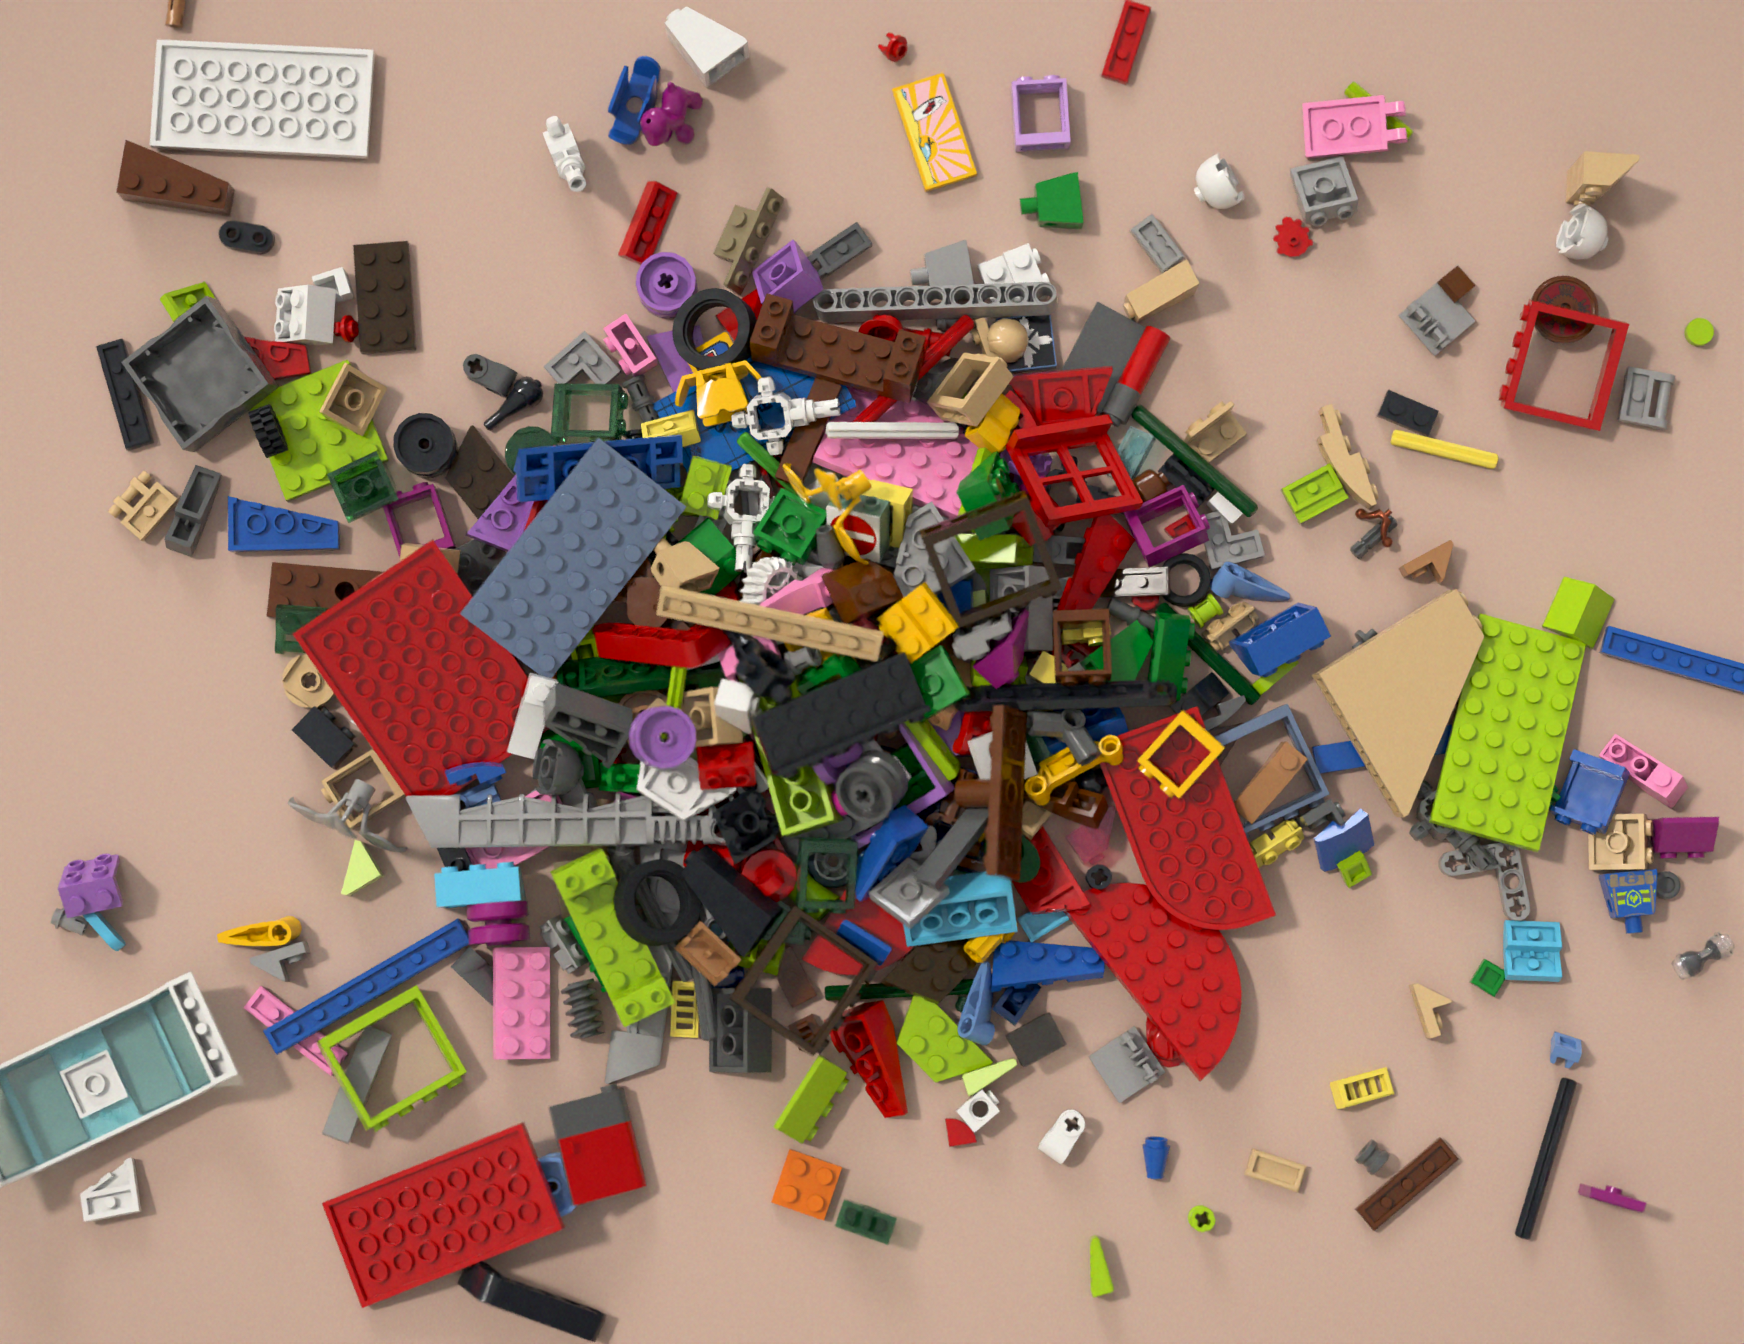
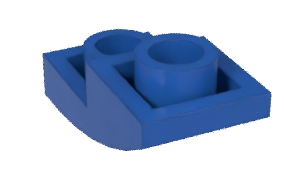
M475 762L445 770L449 784L456 783L457 786L471 781V776L474 774L477 775L480 784L486 782L489 785L501 780V775L506 773L503 764L496 762Z

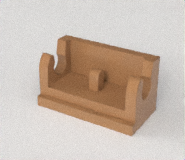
M701 921L674 948L714 986L728 975V972L742 960Z

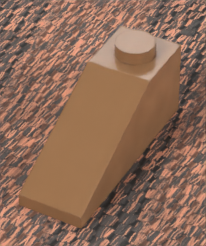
M1281 742L1234 801L1238 814L1253 824L1308 759L1288 742Z

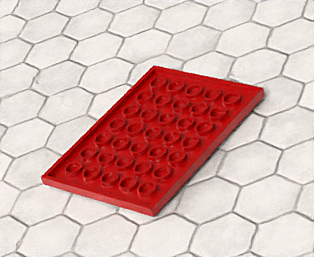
M433 539L293 633V636L406 797L453 795L478 777L474 774L471 776L472 780L463 785L457 786L456 783L450 785L445 775V770L475 762L500 763L511 756L512 753H508L507 749L528 681L527 675L512 653L460 614L472 598V595ZM545 725L542 734L550 728Z

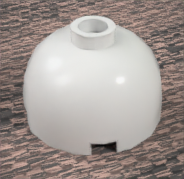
M1219 153L1201 164L1196 173L1198 186L1194 188L1201 202L1207 201L1210 206L1217 209H1227L1245 200L1243 191L1237 193L1235 188L1239 184L1236 176L1224 158L1220 160Z
M1582 203L1570 211L1573 217L1569 222L1563 221L1556 240V247L1561 249L1558 252L1575 260L1591 258L1599 251H1602L1608 243L1606 219L1596 209Z

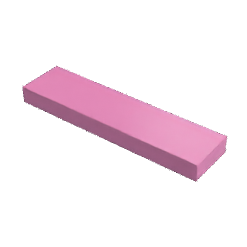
M263 986L259 987L244 1007L245 1010L267 1027L295 1012ZM319 1031L293 1046L330 1076L333 1075L331 1068L317 1046V1042L326 1037L324 1033ZM339 1045L331 1048L341 1065L349 1053Z

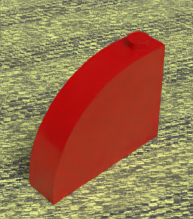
M854 877L824 923L826 928L836 934L843 920H848L890 946L892 950L881 966H875L874 969L876 971L897 962L914 947H907L902 922L871 900L870 897L861 902L856 898ZM818 934L802 958L819 969L836 974L857 975L862 967L861 964Z

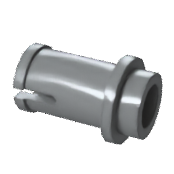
M56 908L51 919V924L55 925L56 929L62 927L83 936L88 925L87 920L83 917L67 918L64 908Z

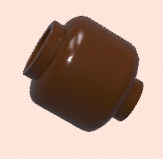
M1147 469L1132 479L1143 503L1168 492L1167 487L1170 485L1162 472L1157 474L1152 469Z

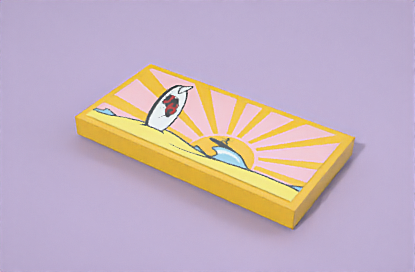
M944 73L893 88L892 93L925 192L977 176Z

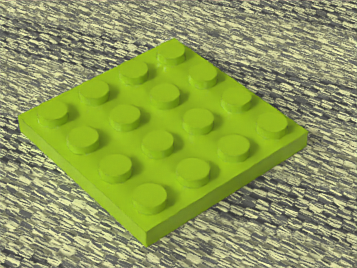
M348 359L280 386L250 409L252 411L270 404L283 430L288 451L269 457L287 502L389 461L373 419H371L364 435L361 436L326 419L319 412L344 363L351 366Z

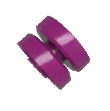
M528 901L466 905L467 920L471 922H485V926L472 927L468 930L469 945L487 944V946L513 944L515 941L530 940L529 925L525 923L512 924L511 919H521L528 916Z

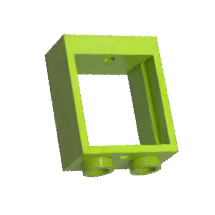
M960 534L955 536L974 568L999 569L1027 565L1033 566L1034 544L1030 546L1024 538L1018 535H993L980 541L976 534Z

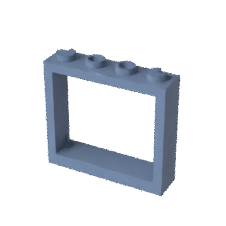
M1288 704L1281 705L1214 737L1224 746L1281 719L1294 748L1308 759L1303 767L1314 791L1260 815L1253 824L1248 821L1243 823L1247 838L1250 837L1248 832L1256 828L1260 832L1275 825L1273 820L1282 816L1285 820L1300 814L1299 808L1306 805L1309 808L1316 807L1325 802L1323 797L1329 795L1328 789Z

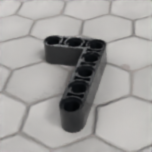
M483 1261L463 1268L457 1282L474 1298L485 1304L592 1342H596L607 1316L591 1307L507 1278Z

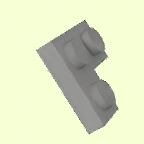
M585 331L544 366L545 370L562 388L582 371L587 374L600 390L604 389L621 374L620 369Z
M1218 511L1204 514L1210 525V529L1207 530L1209 541L1205 542L1204 546L1211 570L1221 568L1225 562L1238 564L1265 556L1258 529L1231 536L1228 521Z

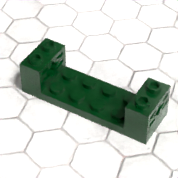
M591 657L565 661L557 671L558 684L604 698L609 695L632 694L639 691H657L668 688L672 666ZM721 662L687 670L684 687L691 684H698L699 689L720 687L721 680H727Z

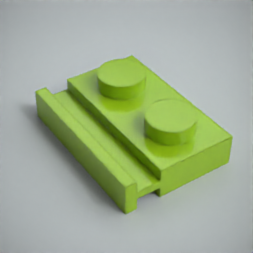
M693 455L680 502L686 506L684 511L717 520L720 510L711 509L707 506L708 495L713 492L725 494L732 466Z
M1330 463L1281 489L1293 514L1298 519L1299 525L1349 498Z

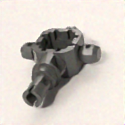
M1423 780L1417 794L1419 799H1423L1416 811L1418 822L1412 826L1409 834L1415 841H1420L1429 834L1433 839H1448L1456 850L1459 849L1463 854L1467 853L1482 872L1495 860L1479 844L1480 839L1476 835L1447 827L1442 828L1436 824L1429 823L1430 816L1427 814V808L1434 803L1437 789L1433 792V787Z

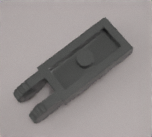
M856 222L812 251V254L807 258L812 265L818 261L822 267L817 271L821 280L826 274L827 276L872 247L873 244L858 222Z

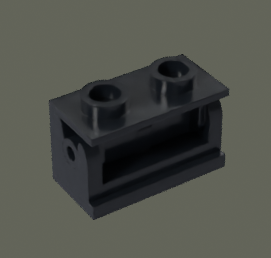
M314 706L296 724L292 731L331 768L336 769L353 751L352 747H358L353 741L356 736L346 726L340 729L333 722L336 717L326 707L320 710Z

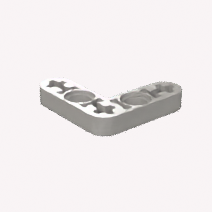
M1501 842L1483 845L1482 847L1495 860L1485 870L1495 869L1504 915L1514 921L1525 919L1530 912V903L1518 847ZM1503 846H1506L1508 851L1512 850L1513 856H1510L1508 859L1509 865L1516 864V869L1501 870V866H1507L1505 858H1500L1499 852L1503 851ZM1460 850L1446 852L1438 861L1440 871L1447 876L1480 871L1472 863L1467 853L1465 861L1469 870H1465V864L1455 866L1454 872H1452L1450 867H1445V862L1449 861V856H1452L1453 860L1464 859ZM1509 873L1515 874L1518 877L1519 883L1515 889H1509L1504 884V878ZM1521 891L1522 896H1516L1517 904L1523 905V910L1519 911L1518 917L1515 912H1510V907L1514 906L1513 897L1507 899L1506 893L1514 894Z

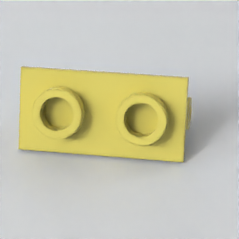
M1294 819L1284 820L1272 828L1271 833L1275 837L1273 840L1264 833L1249 843L1258 868L1263 865L1272 864L1277 860L1278 855L1286 850L1291 851L1297 848L1302 840H1304L1302 828L1298 827Z

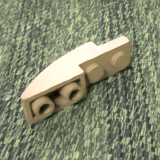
M1332 404L1321 407L1318 413L1325 434L1319 436L1316 441L1326 464L1330 463L1343 488L1349 495L1366 509L1373 508L1377 504L1376 500L1379 499L1376 486L1369 482L1367 474L1370 473V468L1366 458H1361L1360 452L1349 455L1348 451H1351V446L1347 435H1342L1340 429L1342 418L1339 410H1334Z

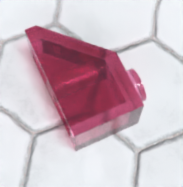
M1113 806L1108 808L1098 829L1082 825L1065 836V839L1082 864L1089 861L1092 866L1105 857L1102 852L1108 849L1115 816Z

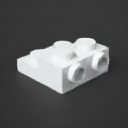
M1029 243L977 265L984 284L1050 283L1047 274H1041L1037 266L1041 264L1037 249H1031ZM1045 295L1040 297L1039 301L1046 299L1048 296ZM1017 296L1013 298L1011 301L1014 303H1019L1023 301L1024 298ZM993 297L989 298L991 303H994L997 300Z

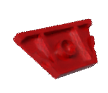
M1113 366L1014 374L1009 385L1013 387L1019 399L1032 415L1036 426L1089 418L1096 415L1112 375Z
M1042 826L1031 840L1025 836L1038 851L1040 869L1031 881L1024 883L1011 881L1030 913L1036 915L1092 907L1045 828Z

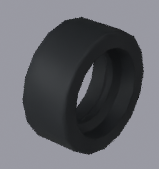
M1181 553L1166 560L1162 567H1169L1170 571L1180 564L1194 567L1199 573V587L1194 593L1187 596L1177 595L1170 589V595H1165L1163 598L1175 606L1186 607L1194 605L1205 596L1210 586L1211 577L1209 568L1202 559L1193 554Z

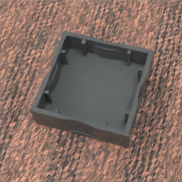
M205 296L178 317L165 332L150 339L121 362L143 394L154 403L162 421L181 448L190 452L199 450L279 388V385L220 302L209 296Z

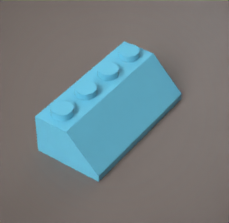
M986 871L949 876L944 882L949 887V894L911 929L904 925L907 947L1018 932L1011 880L986 875Z

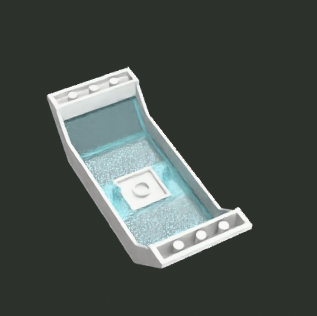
M192 972L165 983V985L143 998L0 1064V1188L41 1172L195 1099L238 1074Z

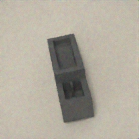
M195 465L174 510L175 517L165 536L167 549L190 557L193 556L209 517L222 477L221 473Z

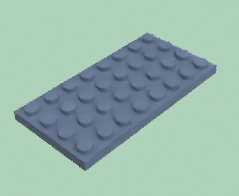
M597 438L460 614L536 673L552 678L685 510L686 506L604 441Z

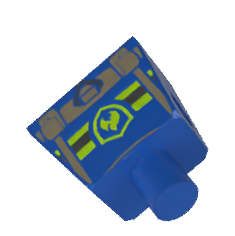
M1657 869L1599 875V881L1610 917H1624L1626 934L1643 932L1641 915L1655 914Z

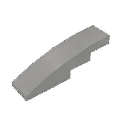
M373 1027L363 1030L345 1073L364 1107L380 1070L382 1059L392 1039V1034ZM340 1086L322 1135L349 1144L359 1117Z

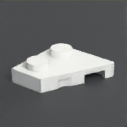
M127 1158L123 1161L124 1164L112 1173H107L96 1185L90 1186L80 1194L84 1222L88 1223L142 1212L134 1158Z

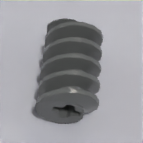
M594 978L567 984L568 986L561 990V994L570 995L568 999L563 1001L564 1005L572 1006L570 1010L565 1012L566 1016L575 1018L568 1023L569 1027L577 1028L576 1031L570 1034L571 1038L581 1039L606 1033L597 1031L599 1027L604 1025L603 1021L595 1020V1017L601 1014V1010L592 1009L593 1006L599 1003V999L590 998L591 995L597 992L596 988L588 987L594 981Z

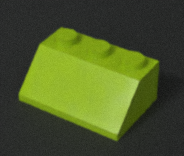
M819 1054L775 1123L774 1128L803 1144L805 1139L811 1141L819 1129L815 1123L820 1115L826 1118L834 1103L830 1102L834 1093L841 1094L849 1082L845 1078L848 1072Z

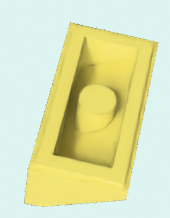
M694 409L641 424L643 438L682 435V447L701 442Z

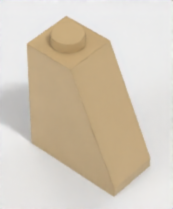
M1185 260L1126 294L1123 308L1128 318H1134L1135 322L1140 323L1193 296L1200 283L1189 262Z

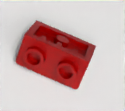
M753 742L697 747L698 774L701 790L756 785Z

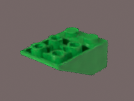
M998 451L993 452L959 483L956 493L965 512L1020 492L1017 483H1012L1010 479V469L1007 461L1004 458L1001 459ZM1015 514L974 529L979 541L1009 530Z

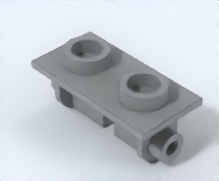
M561 915L549 919L540 926L542 931L540 934L548 947H550V950L557 945L561 948L553 955L563 971L566 970L570 974L578 969V967L589 962Z

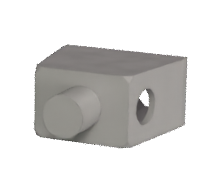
M967 240L925 253V267L910 269L912 286L928 283V286L974 284Z

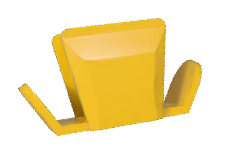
M746 360L699 370L696 373L681 377L676 392L675 405L682 407L689 388L696 386L697 415L700 419H703V425L710 427L732 421L731 416L734 413L744 410L747 413V406L749 404L738 375L749 372L757 381L762 377Z

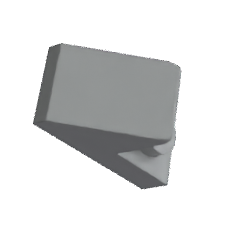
M302 941L249 959L252 965L284 982H290L284 961L287 960L288 964L304 960L303 954L310 953L308 943Z

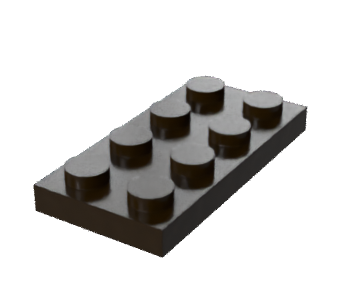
M408 241L353 245L361 354L416 350Z

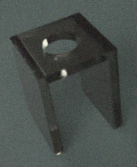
M1050 1012L1006 1034V1038L1016 1057L1024 1067L1067 1045Z

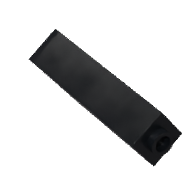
M707 845L698 852L694 849L684 861L686 867L681 875L739 954L745 957L758 946L783 908L769 896H765L757 886Z

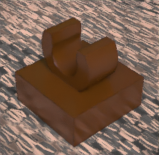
M813 1013L788 1025L790 1031L809 1044L820 1029Z

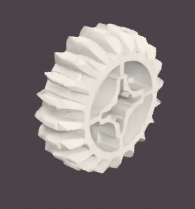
M779 557L760 559V561L752 564L751 569L746 570L748 577L742 579L744 588L739 590L743 593V599L740 602L760 605L792 581H802L803 577L797 575L798 568L793 567L791 562Z

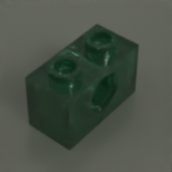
M844 1198L835 1227L888 1245L897 1216Z

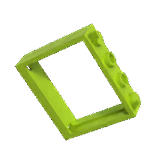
M417 985L317 1042L318 1048L366 1131L374 1128L375 1132L389 1125L388 1119L398 1113L401 1118L413 1111L414 1103L422 1099L425 1104L439 1095L437 1090L447 1086L448 1089H451L463 1082L461 1076L467 1072ZM413 1003L452 1072L371 1118L331 1048L408 1004Z

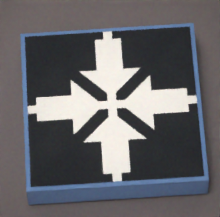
M1051 315L1005 317V319H1013L1020 322L1025 327L1029 338L1023 356L1015 362L1007 363V369L1011 373L1057 367Z

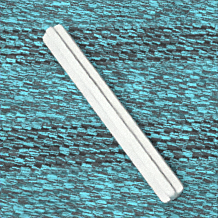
M829 422L826 425V435L830 439H956L959 435V426L956 423Z

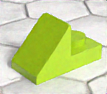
M206 282L165 293L160 298V301L173 322H175L178 317L205 296L216 298Z

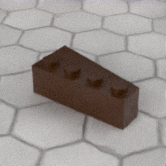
M125 140L116 191L123 200L230 216L235 190L229 182Z

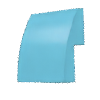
M1504 921L1503 959L1505 980L1560 982L1562 979L1560 961L1562 940L1559 922Z

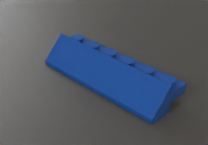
M682 435L604 441L663 489L680 487V463H683ZM594 442L519 449L513 470L516 472L517 500L519 502L549 500Z

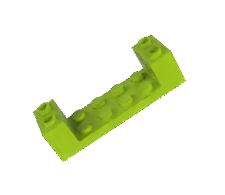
M600 847L550 871L623 1026L631 1025L674 1004L675 1001L648 946L629 937L616 918L614 894L618 882L602 848Z

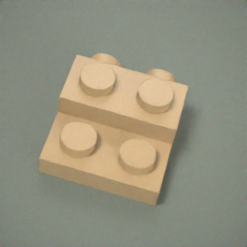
M1613 814L1606 834L1597 832L1596 835L1588 833L1589 870H1648V864H1653L1654 852L1653 848H1648V836H1653V821L1647 820V814Z

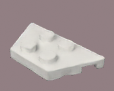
M688 757L685 762L676 767L655 768L642 762L640 763L637 791L682 821H686L722 801L737 790L736 787L701 790L698 762L691 757Z

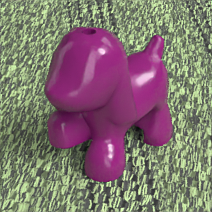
M668 82V87L662 94L661 108L655 107L643 113L640 120L641 130L647 142L651 146L666 143L670 140L673 131H675L676 139L680 143L689 144L694 139V129L685 123L687 108L698 110L702 107L703 99L700 93L689 91L676 86L673 82Z

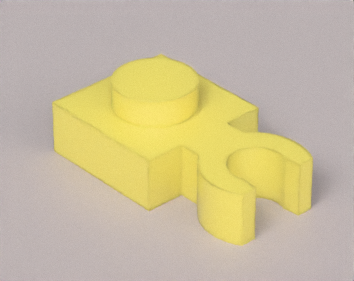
M1102 628L1063 630L1061 634L1062 645L1080 642V644L1088 643V646L1102 645Z

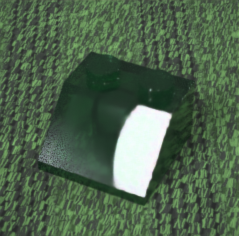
M377 451L327 474L348 523L399 500L395 482L387 464Z

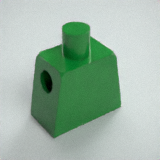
M1078 172L1038 182L1034 187L1035 197L1020 198L1021 215L1037 213L1038 226L1067 229H1082L1084 221Z

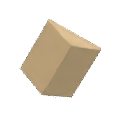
M344 363L319 412L326 419L363 436L387 387L349 364Z

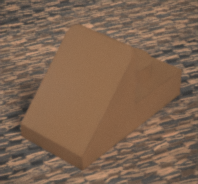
M1452 540L1402 565L1399 570L1403 578L1411 575L1414 579L1428 571L1426 568L1428 565L1437 583L1443 582L1454 545Z

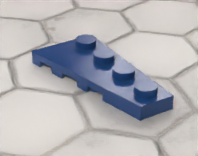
M228 496L229 552L340 549L339 521Z
M1021 941L1001 942L993 951L991 992L1001 991V988L1014 986V989L1026 988L1027 984L1035 983L1050 985L1058 980L1074 982L1103 978L1104 961L1092 947Z

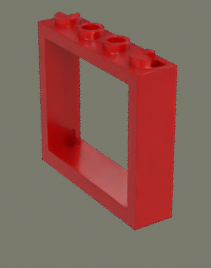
M1529 299L1528 305L1524 304L1523 310L1520 313L1519 320L1523 321L1521 331H1516L1512 343V347L1516 348L1514 357L1509 358L1505 369V374H1509L1506 385L1502 384L1499 391L1498 400L1501 401V406L1505 409L1600 431L1629 324ZM1538 311L1612 328L1588 418L1514 401Z

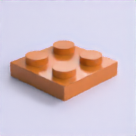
M789 1149L771 1203L824 1221L842 1167Z

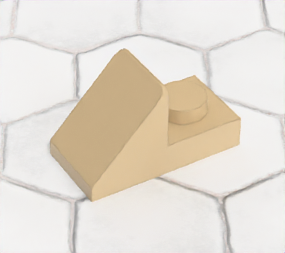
M1418 983L1409 985L1425 1037L1431 1039L1440 1036L1439 1029L1443 1028L1438 1012L1434 1013L1432 1008L1453 1001Z

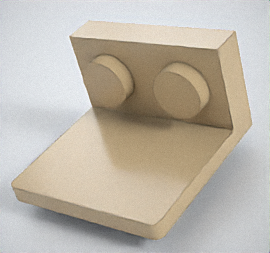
M1232 400L1226 405L1223 401L1210 410L1205 421L1199 418L1185 432L1187 436L1184 442L1208 463L1247 434L1231 413L1235 405Z

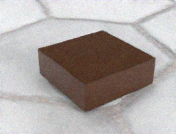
M1456 266L1437 282L1454 303L1476 286L1459 266Z

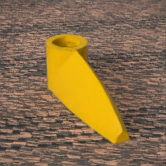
M286 916L277 921L255 923L218 933L217 939L219 943L233 945L277 946L284 945L299 937L302 927L297 918Z

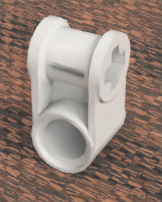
M1073 1109L1064 1111L1043 1137L1037 1149L1059 1164H1062L1085 1128V1121L1082 1115ZM1074 1116L1077 1117L1078 1127L1066 1129L1068 1125L1065 1120L1067 1118L1072 1120Z

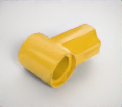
M1015 932L971 938L963 946L964 951L973 961L983 963L1001 942H1008Z

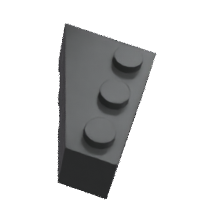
M555 683L544 701V725L567 741L571 742L573 740L583 747V752L589 756L591 754L602 760V765L609 769L629 738L628 734L633 722L632 709Z

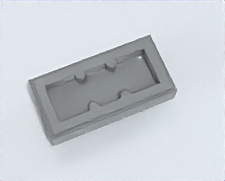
M1153 214L1130 229V233L1161 274L1184 259L1185 256Z

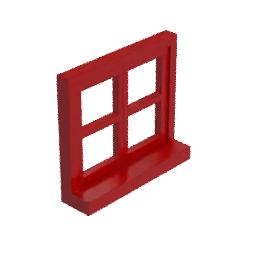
M1109 414L1017 429L1012 433L1005 447L1045 526L1141 508L1143 501L1107 433L1113 424ZM1096 445L1107 467L1079 471L1069 449ZM1057 452L1067 474L1039 478L1029 456ZM1111 474L1122 496L1094 501L1083 478ZM1072 481L1082 503L1054 508L1044 485Z

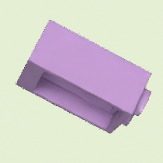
M1048 75L1044 79L1033 80L1032 77L1026 76L1017 78V81H1012L1011 99L1015 152L1069 149L1071 141L1066 78H1060L1058 75ZM1058 92L1061 132L1022 134L1019 94Z

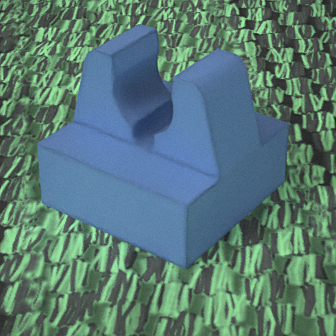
M1554 1032L1551 1039L1550 1062L1555 1064L1556 1059L1561 1057L1565 1059V1068H1570L1575 1062H1579L1582 1055L1581 1040Z

